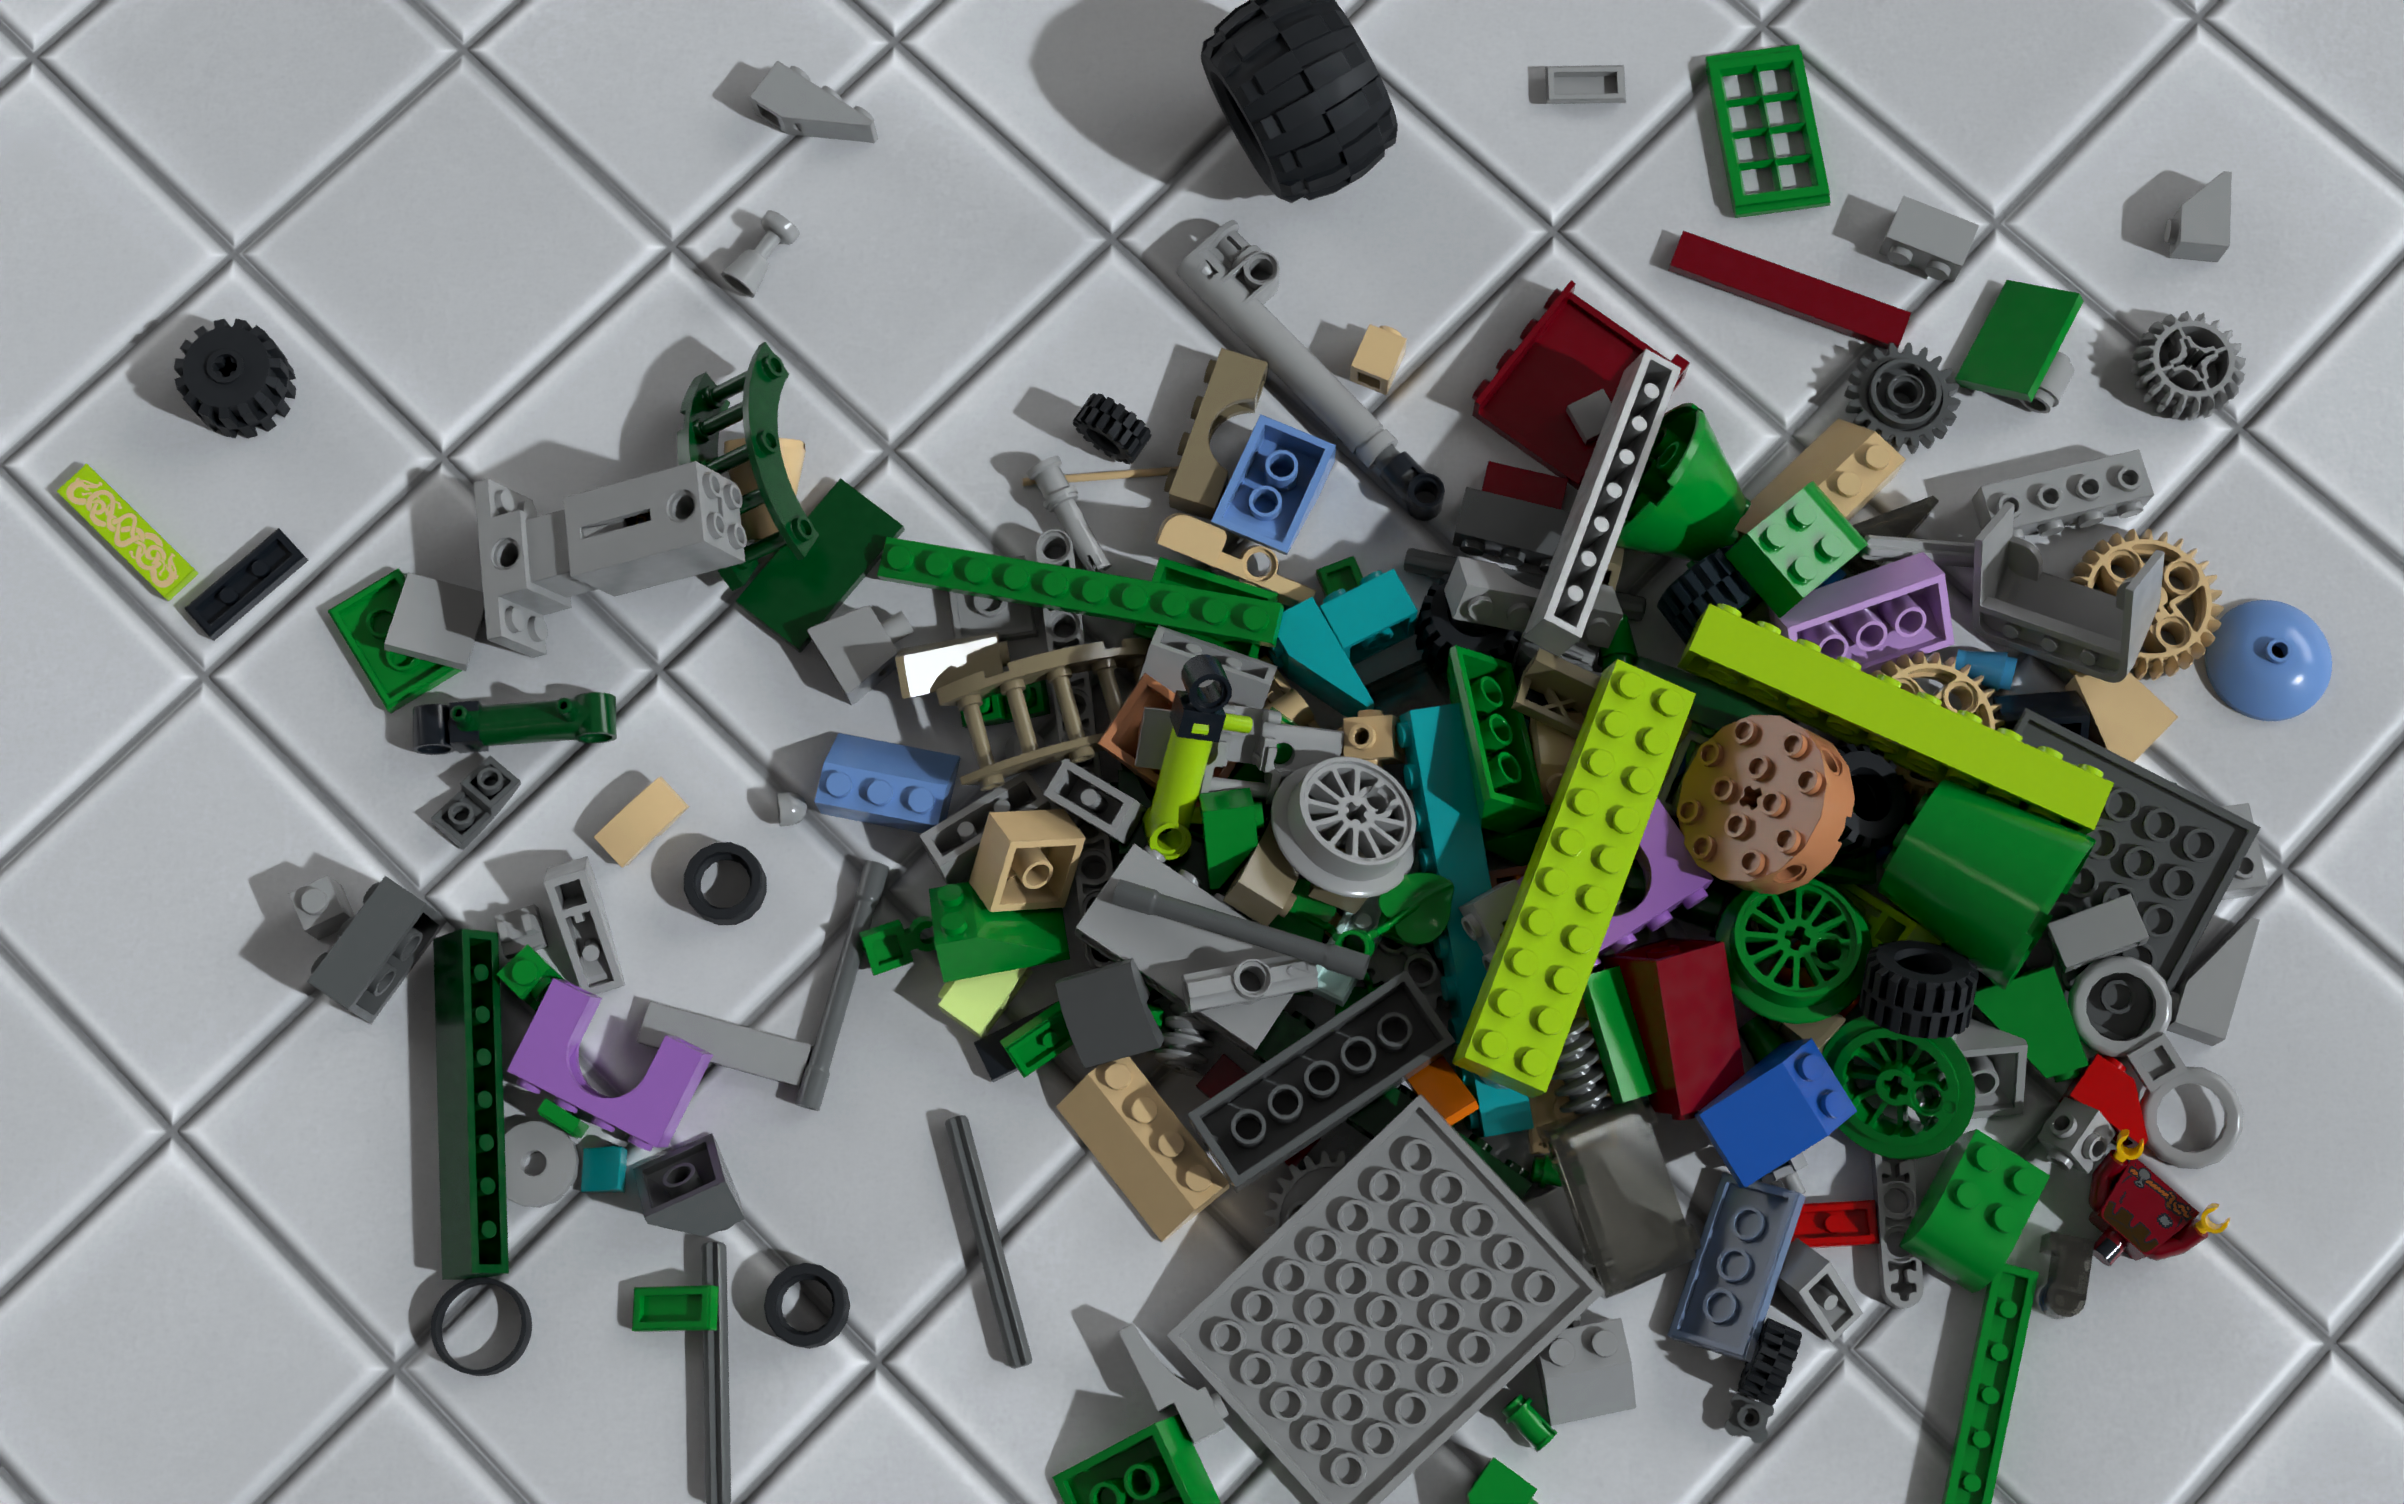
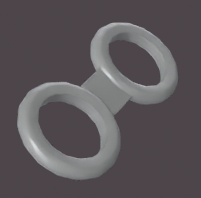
M2109 956L2088 965L2077 975L2068 994V1008L2078 1036L2086 1046L2103 1055L2126 1058L2146 1090L2140 1101V1106L2148 1137L2145 1145L2160 1160L2177 1168L2201 1169L2220 1162L2235 1148L2243 1129V1109L2236 1091L2222 1076L2203 1067H2186L2165 1035L2172 1019V997L2163 977L2150 964L2132 956ZM2113 973H2128L2139 978L2148 987L2153 999V1016L2147 1028L2138 1036L2127 1040H2111L2100 1035L2091 1025L2086 1013L2087 997L2092 986L2102 977ZM2184 1084H2199L2210 1089L2220 1100L2224 1111V1126L2218 1138L2208 1147L2197 1151H2181L2172 1147L2161 1136L2157 1125V1109L2162 1098L2173 1088Z

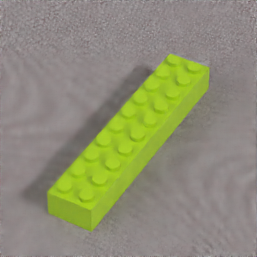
M1718 603L1716 607L1709 604L1698 619L1677 665L1678 668L1730 689L1849 744H1854L1855 746L1860 744L1869 745L1871 751L1878 749L1883 752L1885 760H1892L1896 765L1939 784L1946 779L2083 834H2088L2095 830L2114 785L2113 782L2103 778L2104 773L2101 770L2087 764H2079L2077 767L2062 760L2063 755L2052 748L2046 746L2034 748L2022 742L2023 737L2009 729L1998 728L1996 731L1981 724L1982 719L1971 712L1958 710L1955 713L1941 706L1942 701L1933 695L1924 692H1918L1915 695L1901 689L1902 684L1890 676L1878 674L1877 677L1867 674L1861 671L1862 666L1854 660L1841 656L1834 659L1820 653L1821 647L1811 641L1797 639L1795 642L1780 635L1782 631L1770 623L1758 621L1755 624L1741 618L1742 613L1732 606Z
M1619 659L1602 672L1452 1064L1530 1098L1547 1092L1696 693Z

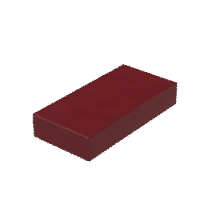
M1488 461L1481 491L1561 510L1568 479Z

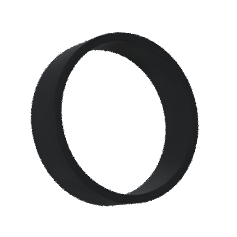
M485 1277L467 1279L450 1288L437 1303L431 1320V1338L440 1358L451 1368L475 1376L494 1375L515 1364L525 1352L532 1333L531 1313L522 1295L506 1283ZM478 1285H496L506 1290L518 1305L522 1322L519 1340L513 1351L500 1363L480 1370L465 1368L458 1364L445 1348L442 1337V1324L445 1313L452 1301L463 1291Z

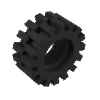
M1092 393L1073 420V426L1077 427V432L1084 435L1083 438L1087 442H1092L1094 444L1093 447L1097 450L1101 449L1108 457L1111 458L1113 456L1116 461H1123L1125 464H1132L1152 436L1150 429L1145 427L1146 424L1142 420L1136 418L1137 415L1132 411L1128 412L1121 403L1116 404L1114 399L1110 397L1106 399L1103 394Z
M1767 1318L1763 1324L1751 1363L1745 1362V1367L1742 1370L1741 1379L1738 1383V1392L1767 1405H1774L1787 1382L1788 1374L1791 1373L1793 1368L1792 1364L1798 1354L1797 1350L1801 1344L1802 1332Z

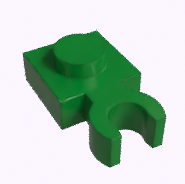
M929 916L918 917L907 929H904L901 921L897 919L859 932L873 976L914 962L911 954L912 950L919 949L929 952L936 949L934 936L928 939L920 938L922 930L933 926Z

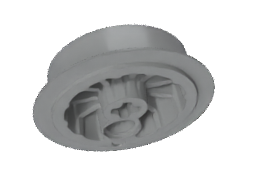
M1334 757L1295 770L1277 788L1271 805V824L1275 839L1288 862L1297 872L1314 885L1340 896L1369 898L1379 896L1394 889L1403 881L1404 875L1409 873L1416 852V817L1409 796L1400 783L1381 767L1360 758ZM1308 795H1312L1317 800L1310 799ZM1310 815L1321 817L1324 819L1313 821ZM1325 832L1330 841H1326L1320 833ZM1358 844L1365 858L1358 856ZM1335 845L1346 848V853L1336 849ZM1378 848H1380V849H1381L1382 851H1384L1386 854H1385V855H1382V854L1380 853V851H1379Z

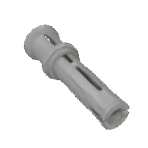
M1059 456L1041 461L1027 472L1030 480L1036 481L1043 494L1045 509L1056 514L1062 528L1071 538L1073 548L1085 570L1102 573L1100 571L1102 568L1104 571L1108 570L1112 565L1104 555L1075 501L1078 498V491L1075 486H1070L1060 468L1062 462Z

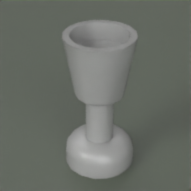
M768 210L761 220L766 234L755 249H747L721 273L728 284L743 295L751 298L755 296L769 267L767 258L778 243L790 245L800 235L796 226L784 216L772 210Z

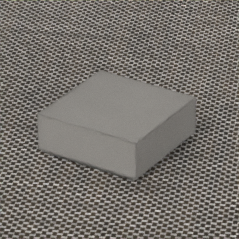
M1604 389L1590 394L1568 405L1566 408L1568 416L1585 445L1599 438L1612 403Z

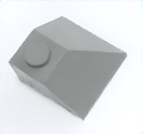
M1971 1019L1969 1027L1965 1028V1031L1961 1034H1957L1955 1041L1970 1066L1975 1083V1106L1971 1119L2023 1114L2028 1048L2026 1040ZM1926 1052L1927 1060L1933 1058L1928 1052ZM1931 1086L1932 1099L1940 1097L1938 1090Z

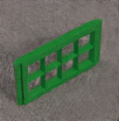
M1799 44L1706 56V74L1735 218L1830 206V191ZM1789 68L1793 91L1764 95L1760 72ZM1752 73L1756 96L1727 99L1723 77ZM1795 99L1800 122L1770 126L1766 103ZM1758 104L1762 127L1733 131L1729 108ZM1802 131L1806 154L1776 157L1772 134ZM1764 136L1769 159L1739 162L1735 139ZM1808 162L1812 185L1783 189L1778 166ZM1771 167L1775 190L1745 194L1741 171Z

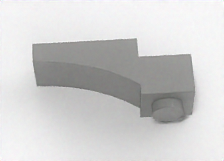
M1134 1323L1118 1331L1159 1413L1175 1405L1194 1444L1226 1428L1222 1419L1229 1416V1413L1218 1392L1210 1395L1205 1386L1196 1390L1175 1376L1150 1350Z

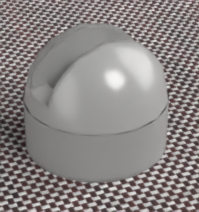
M777 793L780 826L800 823L806 816V801L798 793Z

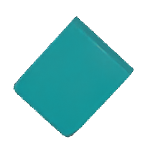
M623 1146L584 1148L581 1192L625 1193L628 1150Z

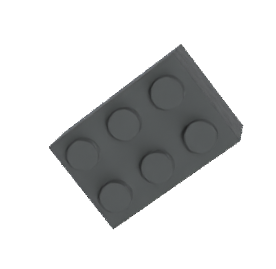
M387 876L380 883L377 882L368 889L363 898L364 905L354 918L351 917L343 923L337 933L338 940L328 953L325 952L317 958L311 968L312 975L307 981L370 1024L373 1023L447 922L443 916Z

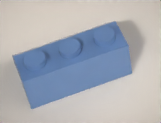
M838 733L823 763L814 803L820 813L824 815L924 833L947 819L961 758L957 755Z

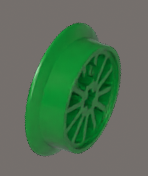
M1814 878L1805 885L1778 895L1742 890L1724 910L1715 935V941L1724 942L1732 994L1743 1005L1760 1016L1789 1024H1806L1822 1021L1848 1007L1861 993L1867 954L1872 949L1868 926L1858 908L1842 892ZM1790 900L1794 902L1793 919H1790L1781 901ZM1802 902L1816 906L1807 920L1801 918ZM1771 906L1780 923L1761 912L1760 909ZM1821 912H1826L1832 918V920L1821 925L1812 926ZM1753 920L1772 933L1747 931L1745 928ZM1838 929L1843 934L1844 939L1828 932ZM1792 938H1797L1801 941L1798 950L1790 948ZM1745 943L1773 946L1754 955H1749ZM1820 947L1831 948L1836 952L1838 960L1823 963L1817 958L1816 949ZM1772 957H1776L1778 962L1768 976L1763 975L1755 966ZM1783 966L1792 968L1791 987L1774 982ZM1801 967L1806 968L1815 985L1814 987H1799V970ZM1830 977H1832V978H1831L1830 980H1828V981H1825V980L1823 979V978H1830Z
M1863 1015L1842 1026L1831 1037L1823 1050V1057L1857 1110L1838 1128L1849 1139L1864 1149L1888 1158L1920 1159L1945 1150L1959 1139L1966 1130L1975 1106V1083L1970 1066L1952 1037L1937 1039L1910 1037L1882 1028ZM1887 1038L1896 1040L1897 1054ZM1874 1041L1881 1055L1866 1045ZM1907 1041L1917 1045V1049L1912 1056L1907 1054ZM1923 1050L1933 1057L1925 1062H1918V1058ZM1858 1056L1873 1067L1855 1065L1853 1063L1854 1057ZM1898 1076L1902 1078L1901 1084L1898 1083ZM1855 1078L1876 1080V1083L1859 1089ZM1923 1085H1929L1937 1089L1940 1097H1935L1934 1099L1926 1097L1923 1094L1925 1090ZM1878 1093L1883 1101L1878 1109H1875L1865 1098ZM1888 1104L1897 1106V1120L1883 1114ZM1908 1106L1916 1112L1920 1121L1910 1122L1908 1120Z

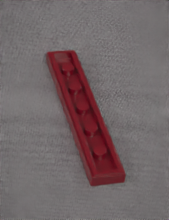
M1684 230L1668 271L1886 350L1890 343H1894L1898 350L1911 316V312Z

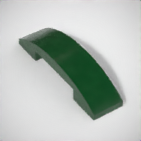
M1639 656L1635 665L1639 669L1696 693L1687 718L1693 720V723L1712 731L1718 732L1722 727L1750 715H1780L1794 723L1797 722L1748 697L1669 665Z

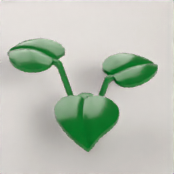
M1406 874L1398 886L1387 893L1381 894L1379 897V907L1390 920L1369 932L1356 928L1340 934L1333 925L1328 923L1334 917L1336 907L1309 897L1311 882L1306 878H1300L1292 890V893L1297 895V898L1290 911L1284 918L1277 915L1269 926L1321 943L1323 942L1325 931L1331 934L1335 945L1362 952L1371 957L1375 949L1373 939L1394 926L1398 936L1411 944H1426L1437 939L1446 929L1450 920L1455 887L1451 880L1437 874ZM1367 971L1363 979L1366 988L1354 987L1343 1007L1336 1004L1335 1016L1380 987L1374 988L1373 981Z

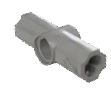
M1288 955L1262 960L1247 959L1240 964L1184 974L1181 977L1184 1001L1189 1013L1235 1004L1251 1005L1261 999L1318 988L1316 964ZM1244 972L1255 974L1260 981V989L1256 992L1245 990L1240 983V974Z

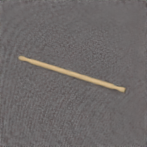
M1178 466L1064 476L1068 483L1168 475L1171 468L1178 469ZM1023 478V486L1037 484L1035 480Z

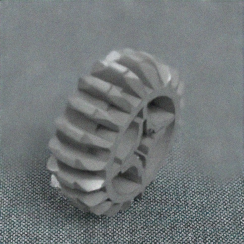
M2188 311L2181 313L2178 320L2170 314L2164 318L2162 323L2154 322L2148 329L2149 332L2143 333L2138 340L2140 347H2137L2132 355V359L2137 362L2132 366L2131 374L2140 376L2135 383V389L2148 390L2144 396V402H2149L2153 399L2159 402L2156 408L2157 413L2164 411L2166 407L2170 408L2172 420L2178 418L2183 411L2188 421L2195 420L2199 413L2204 418H2207L2215 412V409L2217 411L2223 410L2228 405V400L2234 399L2238 394L2239 387L2237 385L2243 382L2245 375L2240 370L2244 367L2246 358L2236 356L2241 350L2242 343L2229 342L2233 330L2225 331L2224 333L2218 330L2220 319L2213 321L2209 325L2205 323L2204 313L2199 314L2193 321ZM2167 344L2170 350L2168 353L2169 362L2165 367L2161 368L2159 352L2160 348ZM2212 365H2215L2217 381L2216 385L2210 388L2207 383L2209 379L2207 370Z

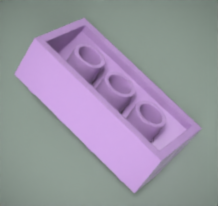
M1924 552L1817 588L1781 618L1768 606L1770 623L1782 631L1780 635L1795 642L1797 639L1811 641L1821 647L1820 653L1837 659L1838 656L1854 660L1862 666L1861 671L1867 674H1871L1875 670H1881L1882 665L1889 660L1896 664L1897 658L1901 655L1907 654L1911 660L1917 652L1923 651L1925 655L1955 644L1945 573Z

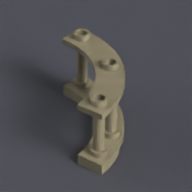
M1145 638L1123 639L1121 641L1122 647L1105 649L1104 642L1101 641L1053 650L1008 662L1009 671L986 678L985 672L981 671L936 689L939 705L957 706L959 711H963L978 763V770L960 777L961 784L980 786L982 791L991 790L1004 785L1005 778L1061 761L1065 758H1070L1072 763L1083 762L1093 758L1095 752L1105 751L1097 744L1104 733L1085 736L1069 679L1073 676L1072 674L1092 671L1094 675H1098L1110 721L1112 722L1123 706L1114 670L1116 668H1127L1128 672H1133L1137 685L1151 640ZM1047 679L1048 683H1053L1069 741L1039 749L1023 690L1026 689L1025 685ZM1001 693L1007 697L1022 754L995 763L980 706L983 704V699Z

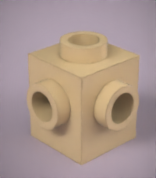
M1373 709L1360 710L1357 712V717L1343 718L1344 730L1341 731H1344L1345 734L1341 755L1369 761L1382 769L1383 765L1404 764L1405 748L1399 746L1396 735V725L1400 722V719L1394 715H1383V711Z

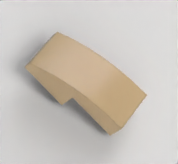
M658 777L611 819L594 838L623 868L629 865L655 837L662 835L689 806L662 777Z

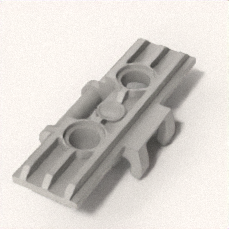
M1227 704L1223 707L1225 713L1250 716L1252 718V730L1249 733L1222 730L1219 742H1213L1199 794L1250 788L1253 799L1263 800L1265 805H1272L1273 797L1279 784L1292 772L1309 764L1341 757L1345 733L1344 731L1280 724L1282 719L1280 711ZM1144 707L1135 759L1136 767L1161 770L1173 726L1169 717L1171 710ZM1287 743L1292 747L1291 758L1282 764L1274 763L1277 744ZM1227 761L1256 765L1260 771L1264 772L1263 780L1265 783L1212 776L1214 768L1226 767Z

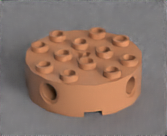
M1750 715L1722 727L1710 740L1704 742L1699 747L1694 760L1683 778L1677 807V817L1680 831L1685 836L1684 845L1697 866L1720 880L1745 891L1778 895L1805 885L1833 861L1842 845L1838 840L1844 831L1846 817H1852L1855 801L1850 769L1833 743L1780 715Z

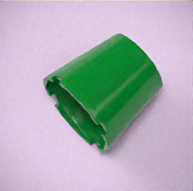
M1944 779L1931 796L1926 793L1924 794L1912 814L1913 820L1910 824L1905 823L1892 843L1894 847L1883 863L1882 868L1885 872L1877 891L1951 950L1967 957L1970 962L1975 964L1977 970L1996 986L2006 990L2047 928V924L2053 918V915L2049 914L2060 894L2068 893L2090 855L2096 840L2086 834Z

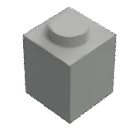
M328 875L288 893L304 931L317 940L338 932L347 919L355 917L342 885Z

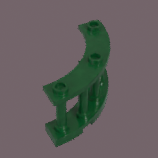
M766 342L758 346L747 371L720 385H716L707 372L695 377L686 392L680 413L685 416L683 429L677 432L678 466L697 461L721 475L750 461L758 488L742 496L743 504L740 508V515L765 504L774 524L779 530L748 546L746 545L744 547V563L717 570L732 591L746 584L759 564L757 559L788 545L798 561L806 557L819 536L793 491L783 463L778 436V405L789 372L784 367L782 360L773 353ZM743 391V401L728 408L730 402L727 399ZM743 420L746 444L718 457L719 432Z

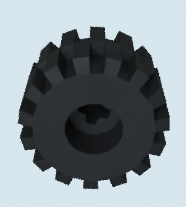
M225 319L214 321L215 329L207 331L204 326L195 330L194 332L198 338L193 343L188 340L184 341L180 349L186 356L184 359L176 358L174 370L180 375L179 378L174 380L177 390L184 396L182 399L207 427L214 432L219 429L226 437L236 438L239 429L246 438L258 436L255 428L257 426L263 425L267 431L276 427L277 425L271 418L276 413L285 418L291 408L284 399L285 397L295 399L296 387L290 380L296 379L293 368L287 361L288 359L273 339L259 326L256 325L252 329L247 321L235 319L233 327Z

